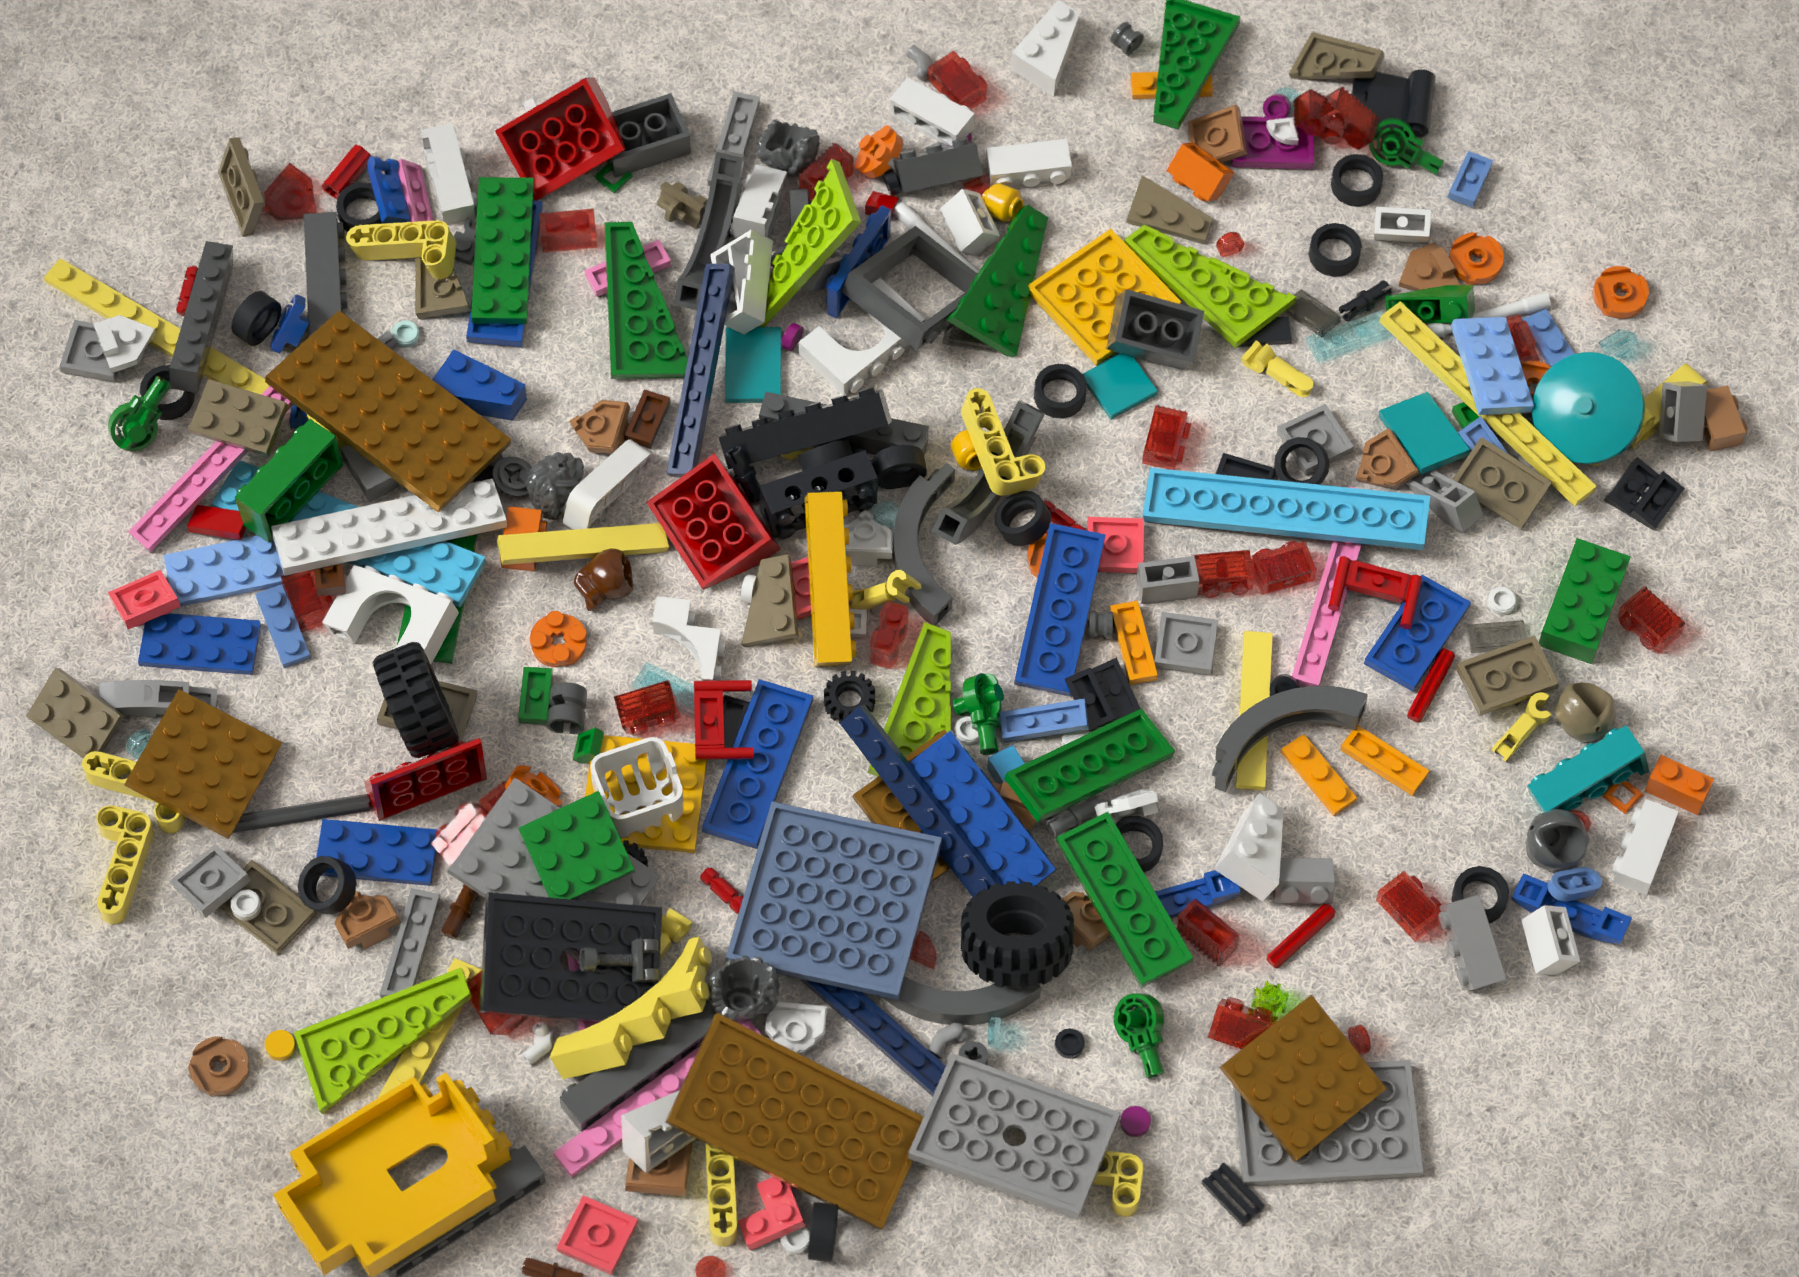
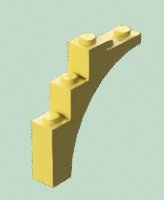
M700 937L689 939L682 954L672 968L655 986L635 1002L600 1023L579 1032L557 1038L550 1058L562 1079L626 1065L633 1045L664 1038L671 1019L703 1012L709 997V989L705 982V977L712 962V955Z

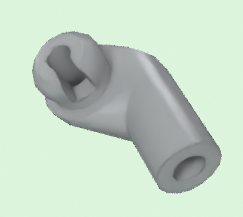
M912 45L908 49L906 56L917 63L918 68L914 71V75L921 81H925L928 75L933 73L932 59L918 47Z
M952 1023L936 1032L928 1050L940 1059L949 1042L955 1040L957 1043H961L967 1039L968 1030L963 1028V1025L960 1023Z

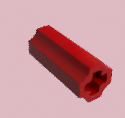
M355 144L321 185L324 192L337 199L342 190L353 184L366 169L371 154L362 146Z

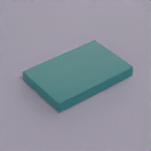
M726 327L725 403H762L765 392L781 395V327H756L746 334Z
M1428 391L1379 410V418L1386 428L1392 431L1418 469L1420 475L1469 456L1470 449Z

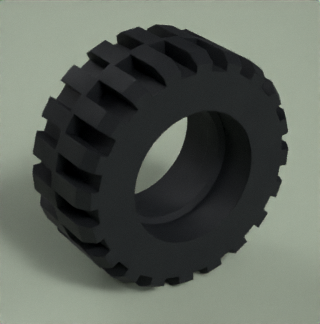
M410 642L376 656L373 666L378 683L394 723L410 755L414 758H421L455 744L459 739L455 722L438 679L421 644Z
M1015 881L1007 882L1005 885L998 883L991 885L989 890L984 888L966 904V908L961 915L962 958L975 975L979 974L981 980L987 983L990 981L994 982L995 986L1002 988L1004 986H1011V989H1020V987L1027 986L1029 989L1036 987L1039 983L1044 985L1050 982L1053 976L1057 978L1071 962L1074 935L1073 913L1070 911V907L1065 900H1061V897L1056 892H1049L1047 887L1038 885V887L1033 886L1031 882L1024 881L1023 884H1015ZM1024 933L1029 934L1030 936L1011 937L1006 936L1004 934Z

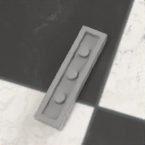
M733 92L716 151L722 149L745 155L760 104L759 96ZM715 156L707 179V186L711 185Z
M411 888L380 991V998L416 984L439 906L440 894Z

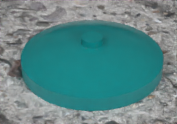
M1596 352L1573 354L1555 363L1539 381L1533 397L1532 417L1535 428L1572 463L1577 464L1603 463L1623 453L1636 439L1645 415L1644 394L1636 376L1619 360Z

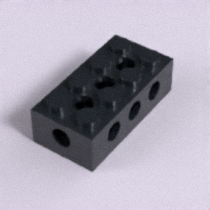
M866 450L760 485V512L774 539L778 537L786 539L794 535L795 531L806 528L805 497L808 493L842 492V500H847L848 513L857 510L859 512L868 511L877 504L878 477Z

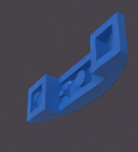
M1213 870L1204 873L1201 879L1158 890L1155 893L1169 917L1174 918L1218 905L1239 895L1241 891L1239 885Z
M1523 873L1511 897V900L1531 913L1544 905L1566 907L1572 932L1598 941L1621 944L1632 921V917L1608 907H1604L1602 911L1577 900L1568 902L1557 900L1548 891V883Z

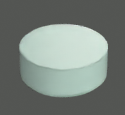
M400 321L392 328L394 336L392 339H396L397 346L411 347L419 340V328L412 321Z

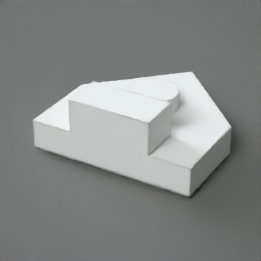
M121 315L94 323L96 334L111 373L138 365L143 357L144 350L156 335L155 328Z
M867 510L857 515V519L848 525L844 524V528L849 529V545H845L846 556L851 558V565L877 566L878 559H892L893 531L885 525H880Z
M1140 789L1111 798V805H1108L1107 802H1101L1095 806L1097 816L1107 811L1109 814L1117 812L1118 816H1123L1135 812L1134 808H1137L1138 815L1147 816L1158 812L1156 805L1158 798L1155 791Z
M778 1002L774 1010L767 1013L765 1032L773 1041L802 1055L825 1038L828 1006Z

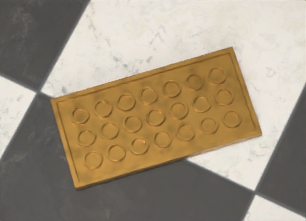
M337 311L268 373L265 378V383L438 513L506 450L511 443L510 437L341 311Z
M716 1013L665 1123L825 1203L838 1204L839 1210L881 1230L886 1223L913 1160L908 1159V1152L924 1116Z

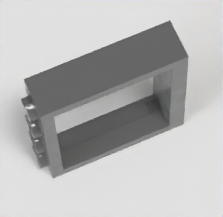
M914 226L849 272L842 293L915 350H919L928 342L932 344L940 333H947L953 327V324L948 322L947 319L955 312L959 306L958 302L967 294L971 288L970 284L978 273L918 227ZM912 254H915L964 292V294L924 323L872 284Z

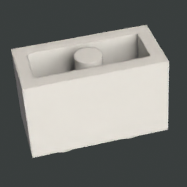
M961 189L940 208L945 217V224L955 238V245L963 253L981 254L1000 237L980 193Z
M1376 207L1374 240L1429 244L1431 210Z
M1544 905L1521 919L1536 974H1560L1580 962L1566 907Z

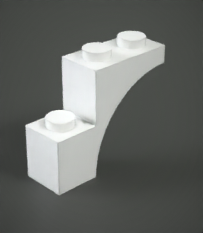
M657 596L653 616V633L668 636L683 644L696 658L701 669L702 681L721 680L722 666L718 665L719 657H724L726 640H721V629L695 626L696 611H691V600Z

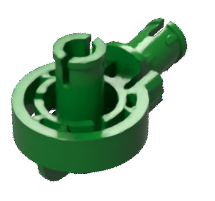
M1388 118L1382 120L1371 132L1369 138L1370 151L1374 158L1382 164L1389 166L1400 164L1409 169L1413 163L1436 176L1444 162L1443 159H1439L1423 150L1420 146H1422L1424 140L1416 137L1411 126L1401 119ZM1388 124H1396L1402 126L1403 129L1397 126H1394V129H1391V127L1388 126L1382 130V127ZM1375 140H1377V148H1378V149L1381 147V144H1382L1383 149L1380 151V153H1381L1383 156L1387 157V158L1382 157V156L1376 151L1375 146H1374V141H1375Z
M156 376L144 396L138 397L134 395L129 403L120 405L112 412L108 421V431L119 448L135 452L147 448L154 441L158 432L157 421L163 414L157 406L172 387L166 380H161V377Z
M980 673L966 678L963 683V697L953 700V707L957 715L971 714V726L978 732L980 754L993 755L999 752L995 729L1000 727L1001 702L1004 700V693L998 684L997 678L990 673Z
M1134 993L1126 995L1118 1002L1114 1011V1026L1118 1035L1125 1042H1128L1131 1053L1136 1052L1140 1054L1145 1076L1148 1079L1156 1077L1158 1074H1164L1157 1050L1160 1043H1163L1161 1031L1164 1025V1013L1160 1003L1153 996L1145 993Z

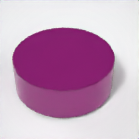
M1279 93L1269 96L1263 104L1264 115L1266 117H1287L1291 112L1289 99Z
M795 322L791 323L782 337V347L792 352L802 338L804 327Z
M1130 1106L1123 1111L1120 1126L1125 1134L1131 1137H1140L1149 1130L1151 1118L1148 1111L1143 1107Z

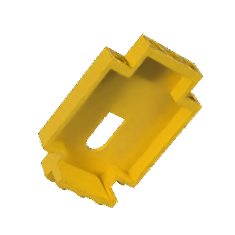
M445 1072L436 1078L440 1092L433 1096L425 1083L420 1085L413 1076L289 1152L292 1162L301 1177L274 1193L273 1196L279 1210L323 1275L356 1256L369 1277H375L496 1202L493 1192L496 1185L489 1173L511 1160L508 1148L512 1145L503 1131L498 1133L493 1125L496 1122L489 1110L486 1108L482 1111L477 1104L480 1100L471 1086L466 1088L461 1080L458 1081L456 1079L452 1081ZM430 1146L442 1147L447 1152L448 1159L443 1167L402 1192L388 1173L394 1167Z

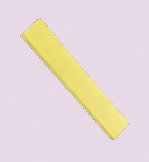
M660 523L498 535L497 538L502 565L594 558L601 551L610 548L619 549L625 555L660 553L668 551L669 548L666 532Z
M1244 631L1239 716L1253 705L1270 697L1273 633ZM1268 736L1256 743L1241 760L1237 767L1236 789L1265 791Z

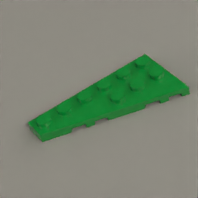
M1166 0L1153 115L1154 123L1179 130L1239 27L1240 16L1187 0Z
M1029 205L1019 210L1007 228L1008 232L995 246L996 250L992 256L988 257L970 284L971 288L958 302L959 306L955 312L947 319L951 324L1008 357H1014L1018 352L1030 300L1028 285L1035 278L1048 221L1046 215Z
M605 222L611 379L684 378L687 366L685 349L676 333L674 322L662 293L658 289L651 266L649 267L633 222Z

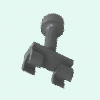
M636 939L632 941V955L598 954L595 948L583 947L579 956L581 971L594 972L599 965L632 966V982L650 983L659 981V969H643V953H655V951H658V940Z

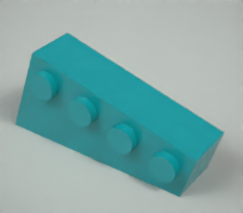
M1627 725L1620 729L1614 728L1610 730L1604 739L1596 744L1590 743L1584 746L1580 753L1573 758L1561 760L1555 766V769L1547 774L1541 773L1535 776L1527 787L1530 796L1542 813L1552 809H1563L1570 812L1583 804L1582 799L1586 797L1589 800L1596 799L1604 795L1608 786L1622 783L1625 780L1629 782L1628 778L1636 772H1639L1642 776L1649 772L1645 751Z

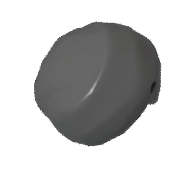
M1552 809L1538 814L1533 819L1527 832L1526 851L1531 862L1540 868L1551 871L1568 870L1576 867L1585 857L1586 848L1590 840L1583 822L1575 814L1563 809Z

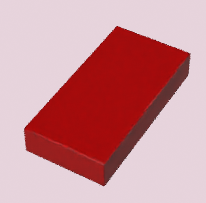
M196 505L187 524L188 531L191 533L237 540L242 539L246 530L239 511Z

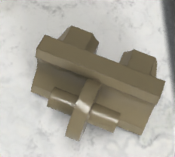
M666 181L661 184V194L656 205L666 211L665 220L671 223L678 218L696 229L701 224L708 199L701 195L694 198L687 195L688 190L686 186L679 181L673 185Z

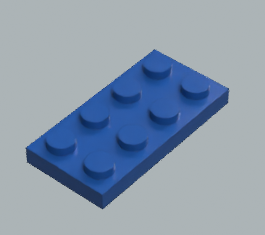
M881 205L876 214L872 213L869 216L866 229L863 234L859 233L856 236L850 254H845L842 257L836 275L832 274L829 277L825 286L827 290L825 303L827 304L828 315L837 319L850 298L842 293L849 272L882 250L889 240L891 209Z
M1423 574L1421 575L1422 583L1411 629L1400 627L1406 602L1404 601L1364 660L1366 666L1412 692L1420 683L1471 605V601Z
M172 613L161 615L144 624L138 664L145 667L253 675L261 622L260 620Z
M322 819L316 858L330 856L342 860L350 865L356 879L431 886L439 831L438 829ZM332 868L326 870L321 875L338 877L336 870Z

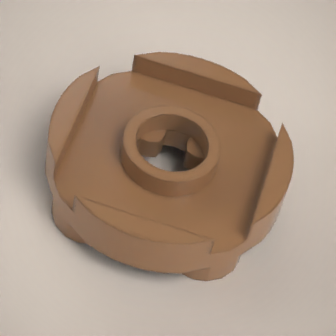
M222 1036L210 1037L200 1042L192 1052L193 1056L188 1067L191 1079L200 1091L209 1096L215 1097L231 1094L238 1090L249 1076L247 1053L244 1047L236 1040L223 1039ZM217 1060L220 1063H227L221 1072H214L212 1070L215 1067L214 1062Z

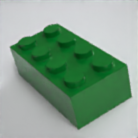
M311 419L304 425L299 426L294 432L293 437L276 450L274 457L257 470L254 478L238 490L235 500L243 525L270 543L273 540L271 526L290 522L344 465L336 436Z
M1577 538L1541 632L1540 646L1592 664L1631 556Z

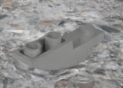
M124 680L100 683L99 697L124 715L155 718L156 714H165L178 689L216 708L217 689L189 686L190 682Z

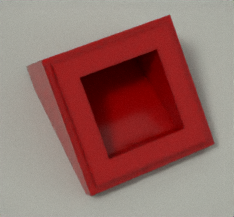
M872 191L865 204V214H876L882 205L891 209L892 219L893 211L899 198Z

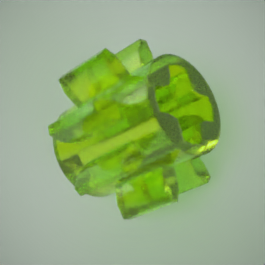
M1265 981L1262 989L1255 987L1253 995L1256 998L1252 1000L1251 1006L1259 1008L1260 1018L1265 1014L1270 1015L1272 1020H1275L1278 1011L1281 1013L1286 1012L1287 1006L1284 1002L1288 1001L1289 994L1282 993L1280 983L1273 985ZM1271 997L1275 999V1000L1272 999L1270 1002H1267V1001H1266V1000H1269Z

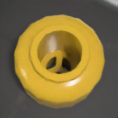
M1001 183L992 185L982 196L990 216L1003 222L1012 221L1019 210L1024 207V200L1019 190Z
M968 430L959 432L953 438L950 446L956 462L964 470L974 471L981 469L982 466Z

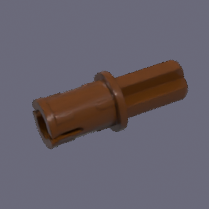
M463 884L456 902L451 903L449 907L451 911L441 930L444 936L448 938H457L466 919L471 917V909L479 895L465 884Z
M530 1257L525 1259L522 1266V1274L529 1277L584 1276L581 1272L578 1273L559 1267L556 1262L552 1265Z

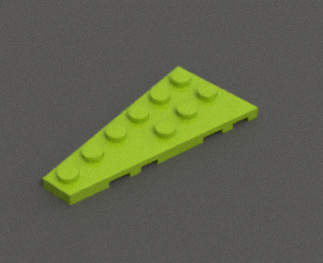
M830 160L827 169L830 170L824 181H818L814 188L817 193L810 205L804 206L785 239L787 244L782 255L777 254L772 262L775 267L769 276L765 321L757 327H765L861 224L839 161Z
M1143 225L1124 239L1127 246L1185 303L1192 308L1203 310V319L1235 349L1296 303V296L1290 293L1285 295L1275 290V286L1267 282L1262 284L1251 279L1248 273L1212 256L1209 259L1199 254L1197 249L1191 246L1186 248L1174 242L1172 237L1147 225Z
M926 622L923 624L884 727V731L904 757L944 729L946 732L951 730V632ZM870 765L868 773L878 777L879 774Z
M461 967L294 1032L321 1114H324L472 998Z

